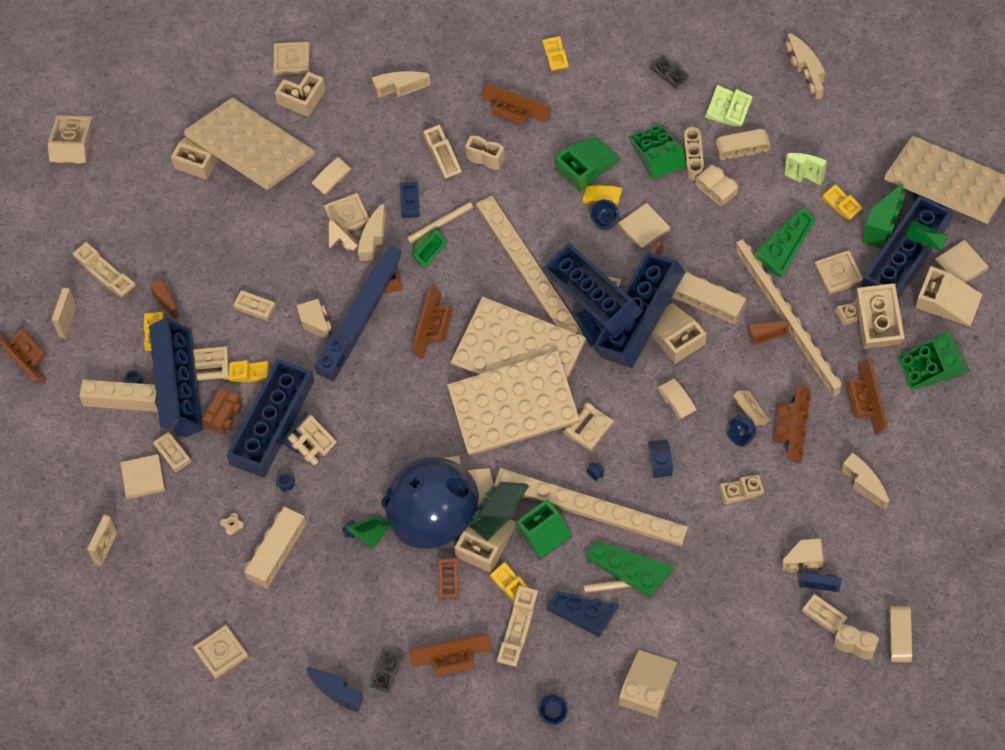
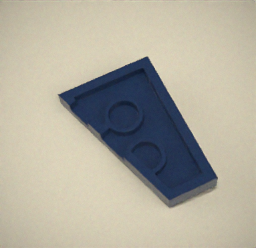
M557 591L547 605V610L600 638L617 611L619 603L612 602V604L601 602L599 599L589 600L579 595Z

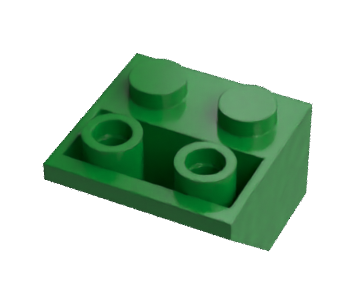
M548 499L516 521V531L540 559L572 537L560 513Z

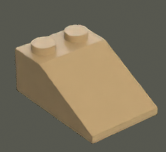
M56 115L48 140L49 162L86 163L89 152L92 116Z
M895 283L857 288L859 326L863 349L901 345L905 337Z
M638 650L621 690L619 705L658 718L677 662Z

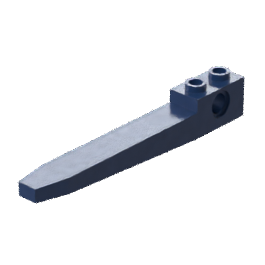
M390 246L376 263L336 334H332L317 359L314 367L318 375L333 382L336 379L397 270L402 254L400 249Z

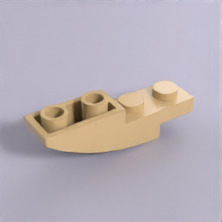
M792 33L788 34L785 48L787 53L790 52L791 54L790 61L792 67H796L797 72L803 71L804 79L809 81V92L814 94L815 100L823 98L824 88L821 82H824L825 71L820 61L802 40Z

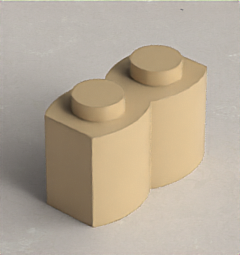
M479 136L469 137L465 145L466 158L473 163L484 164L489 169L500 170L505 160L504 147L496 142H487Z
M710 165L696 177L695 185L720 207L737 195L738 185L736 181L726 177L720 167Z
M841 624L835 637L834 647L842 652H853L862 659L871 660L875 654L879 638L871 632H859L853 626Z

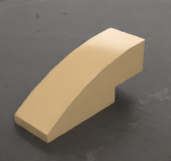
M402 71L372 77L373 88L378 98L393 92L396 93L397 97L431 85L429 73Z
M437 125L423 131L422 136L444 179L462 173L441 126Z
M382 204L372 214L362 232L358 248L359 261H374L375 246L383 245L386 212L385 206Z
M852 452L843 463L842 472L855 480L853 488L886 510L889 498L883 485L871 468Z

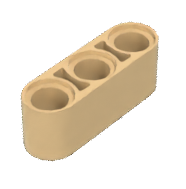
M689 127L684 132L686 172L690 180L696 181V177L704 170L701 133L698 128Z
M765 129L726 135L717 138L715 141L721 160L742 157L744 154L746 156L758 154L761 151L767 152L771 149Z
M889 606L890 662L911 663L910 606Z

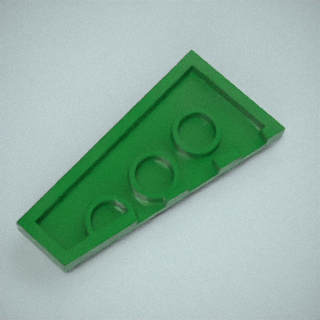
M799 208L753 255L777 277H782L816 218L805 208Z
M596 541L585 554L587 560L649 598L655 594L674 571V566L600 541Z

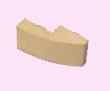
M337 157L315 178L312 184L324 195H328L338 182L341 183L352 169Z
M857 298L853 303L840 305L835 309L843 326L859 320Z
M675 379L657 387L665 403H670L678 420L697 410L687 393Z
M759 475L741 477L739 481L721 483L718 487L723 504L750 499L764 494Z

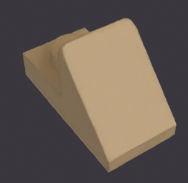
M331 219L329 221V248H333L342 240L341 244L348 251H356L359 248V242L336 219Z

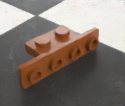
M487 82L484 84L482 99L494 103L491 113L522 125L530 117L548 122L551 106Z
M429 285L411 348L420 359H424L428 343L445 341L453 308L450 305L439 306L442 294L434 285Z
M20 329L11 341L0 332V346L5 349L4 352L17 361L16 365L28 373L27 376L30 380L45 383L47 379L36 369L47 355L42 347L24 329Z
M866 359L858 366L860 380L849 379L846 382V387L854 417L870 418L874 434L879 435L888 427V421L871 359Z
M801 384L797 385L794 403L778 404L774 434L775 442H789L787 458L795 463H802L806 425L809 416L808 410L811 400V390Z
M484 633L410 649L409 653L413 667L432 663L435 676L475 668L472 654L490 651L491 644L489 634Z

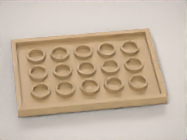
M233 97L184 130V136L266 190L272 188L315 155L313 149Z
M914 136L910 138L884 180L898 186L903 184V188L986 224L990 222L1005 197V174H1001L973 160L961 157L954 152L947 151Z
M482 297L451 360V365L480 375L558 351L568 381L585 345L586 337Z
M558 351L447 384L469 456L580 423Z

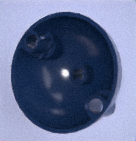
M425 457L410 462L394 476L386 495L381 501V505L385 509L392 531L400 541L413 548L431 549L451 542L465 531L475 516L479 493L473 476L464 467L449 459Z

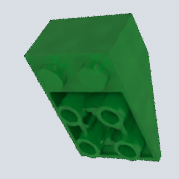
M662 124L655 125L643 132H637L629 137L646 172L652 179L686 167L683 148Z
M594 136L571 145L555 157V170L580 192L619 162L620 158L600 139Z
M900 184L871 209L865 226L864 244L883 249L892 236L893 229H895L898 221V215L903 207L905 193L902 192L903 184Z
M949 331L897 357L910 390L950 380L970 371L957 339Z

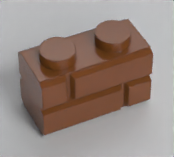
M219 388L202 418L203 426L224 435L226 430L232 428L235 414H239L242 409L240 396Z

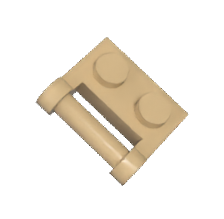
M227 346L193 350L197 381L229 380ZM222 367V371L197 373L199 369Z
M586 402L582 407L583 410L578 415L580 423L567 426L563 433L589 451H592L614 424V420ZM588 414L592 415V419L580 434H577L575 431Z

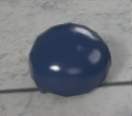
M602 199L596 201L591 206L590 217L598 228L607 230L613 228L618 222L619 211L612 201Z
M736 415L728 422L730 426L727 436L737 446L744 447L754 439L756 426L747 416Z
M548 694L539 701L537 706L538 716L542 722L548 725H557L567 717V702L562 696Z

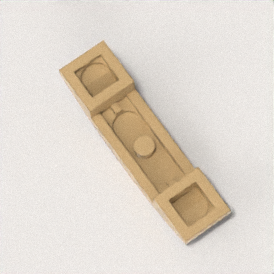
M87 242L72 253L89 273L116 295L123 297L136 286L125 274H120L100 257L98 251Z
M522 586L518 587L505 639L502 642L497 658L498 663L517 667L532 621L538 590Z

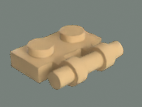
M308 415L296 428L301 434L298 438L293 433L287 437L291 442V446L294 449H298L303 454V458L313 466L319 462L315 457L317 452L321 456H325L337 443L312 415ZM305 440L312 446L310 450L303 444Z

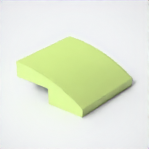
M717 85L705 118L741 127L753 96L737 89L735 92H732Z
M788 153L784 175L800 183L803 178H806L821 185L824 181L827 161L808 154Z

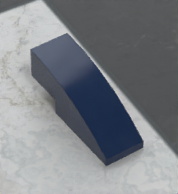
M309 666L307 667L309 678L327 697L349 710L359 712L364 699L361 691L348 688L346 678Z

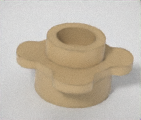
M232 513L230 517L222 519L220 522L221 526L225 527L227 535H233L244 527L243 522L239 521L236 513Z

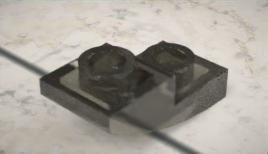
M664 54L650 65V69L676 89L690 77L678 64L674 66Z
M383 649L378 667L375 668L370 688L390 693L403 655Z

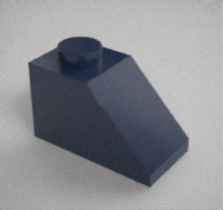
M668 440L648 442L653 478L673 476V463Z

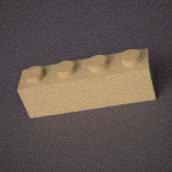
M685 271L686 273L672 297L736 325L746 307V298L739 293L730 292L723 286H716L704 278L695 277L690 272Z
M82 380L79 397L83 406L158 412L155 385Z
M283 507L282 511L276 514L274 524L266 530L265 539L262 544L256 547L254 557L245 565L244 571L248 580L268 589L307 524L305 516L286 507Z

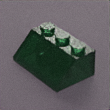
M500 482L496 487L492 485L485 493L487 498L484 497L479 503L480 509L478 508L472 514L471 518L473 520L469 527L488 541L509 521L529 485L513 482Z

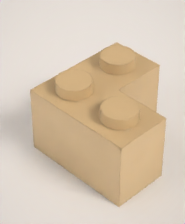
M307 72L300 85L283 79L275 91L277 105L309 117L326 91L324 78Z

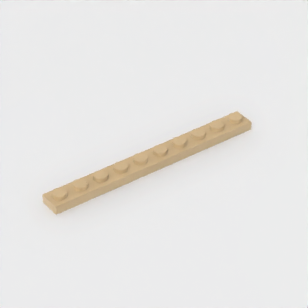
M491 195L476 203L477 209L553 324L585 337L493 196Z
M743 239L736 242V253L780 319L788 321V331L832 397L839 395L842 386L840 379L833 375L830 364L823 360L820 349L813 345L810 334L801 327L800 319L793 315L791 306L783 300L779 288H775L772 284L771 276L764 272L762 263L754 257L751 246L749 244L746 245Z
M500 468L494 484L495 489L539 503L548 499L555 508L681 547L688 529L687 526L502 468Z

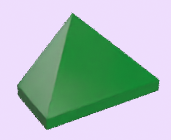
M913 221L905 237L941 251L948 235Z
M434 229L414 242L412 256L422 268H426L448 242L437 229Z
M375 515L349 526L347 531L373 549L388 530L389 523Z

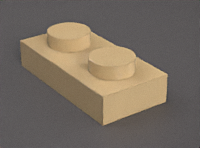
M241 290L233 307L235 310L268 321L276 305L275 302Z
M738 390L734 394L738 406L744 410L747 417L755 425H765L770 421L750 390Z
M169 432L153 442L155 448L175 473L191 463L190 458Z
M815 594L802 609L804 614L834 635H836L839 626L847 621V616Z

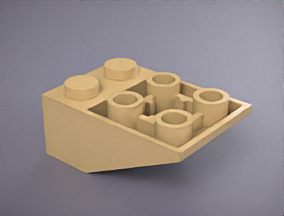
M186 136L178 143L171 156L174 169L205 180L208 179L219 159Z
M930 266L918 296L916 309L971 327L983 294L949 272Z
M673 303L667 305L651 334L674 364L706 345V332L696 320Z
M482 507L458 540L454 548L456 558L492 573L516 528V522Z

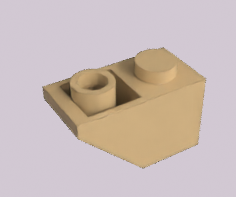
M318 299L296 305L303 329L326 340L330 339L329 332L332 329L329 320L325 321L324 316H327L324 305L320 306Z
M821 539L800 540L783 559L782 571L787 570L789 573H794L800 569L817 571L819 568H822L824 560Z

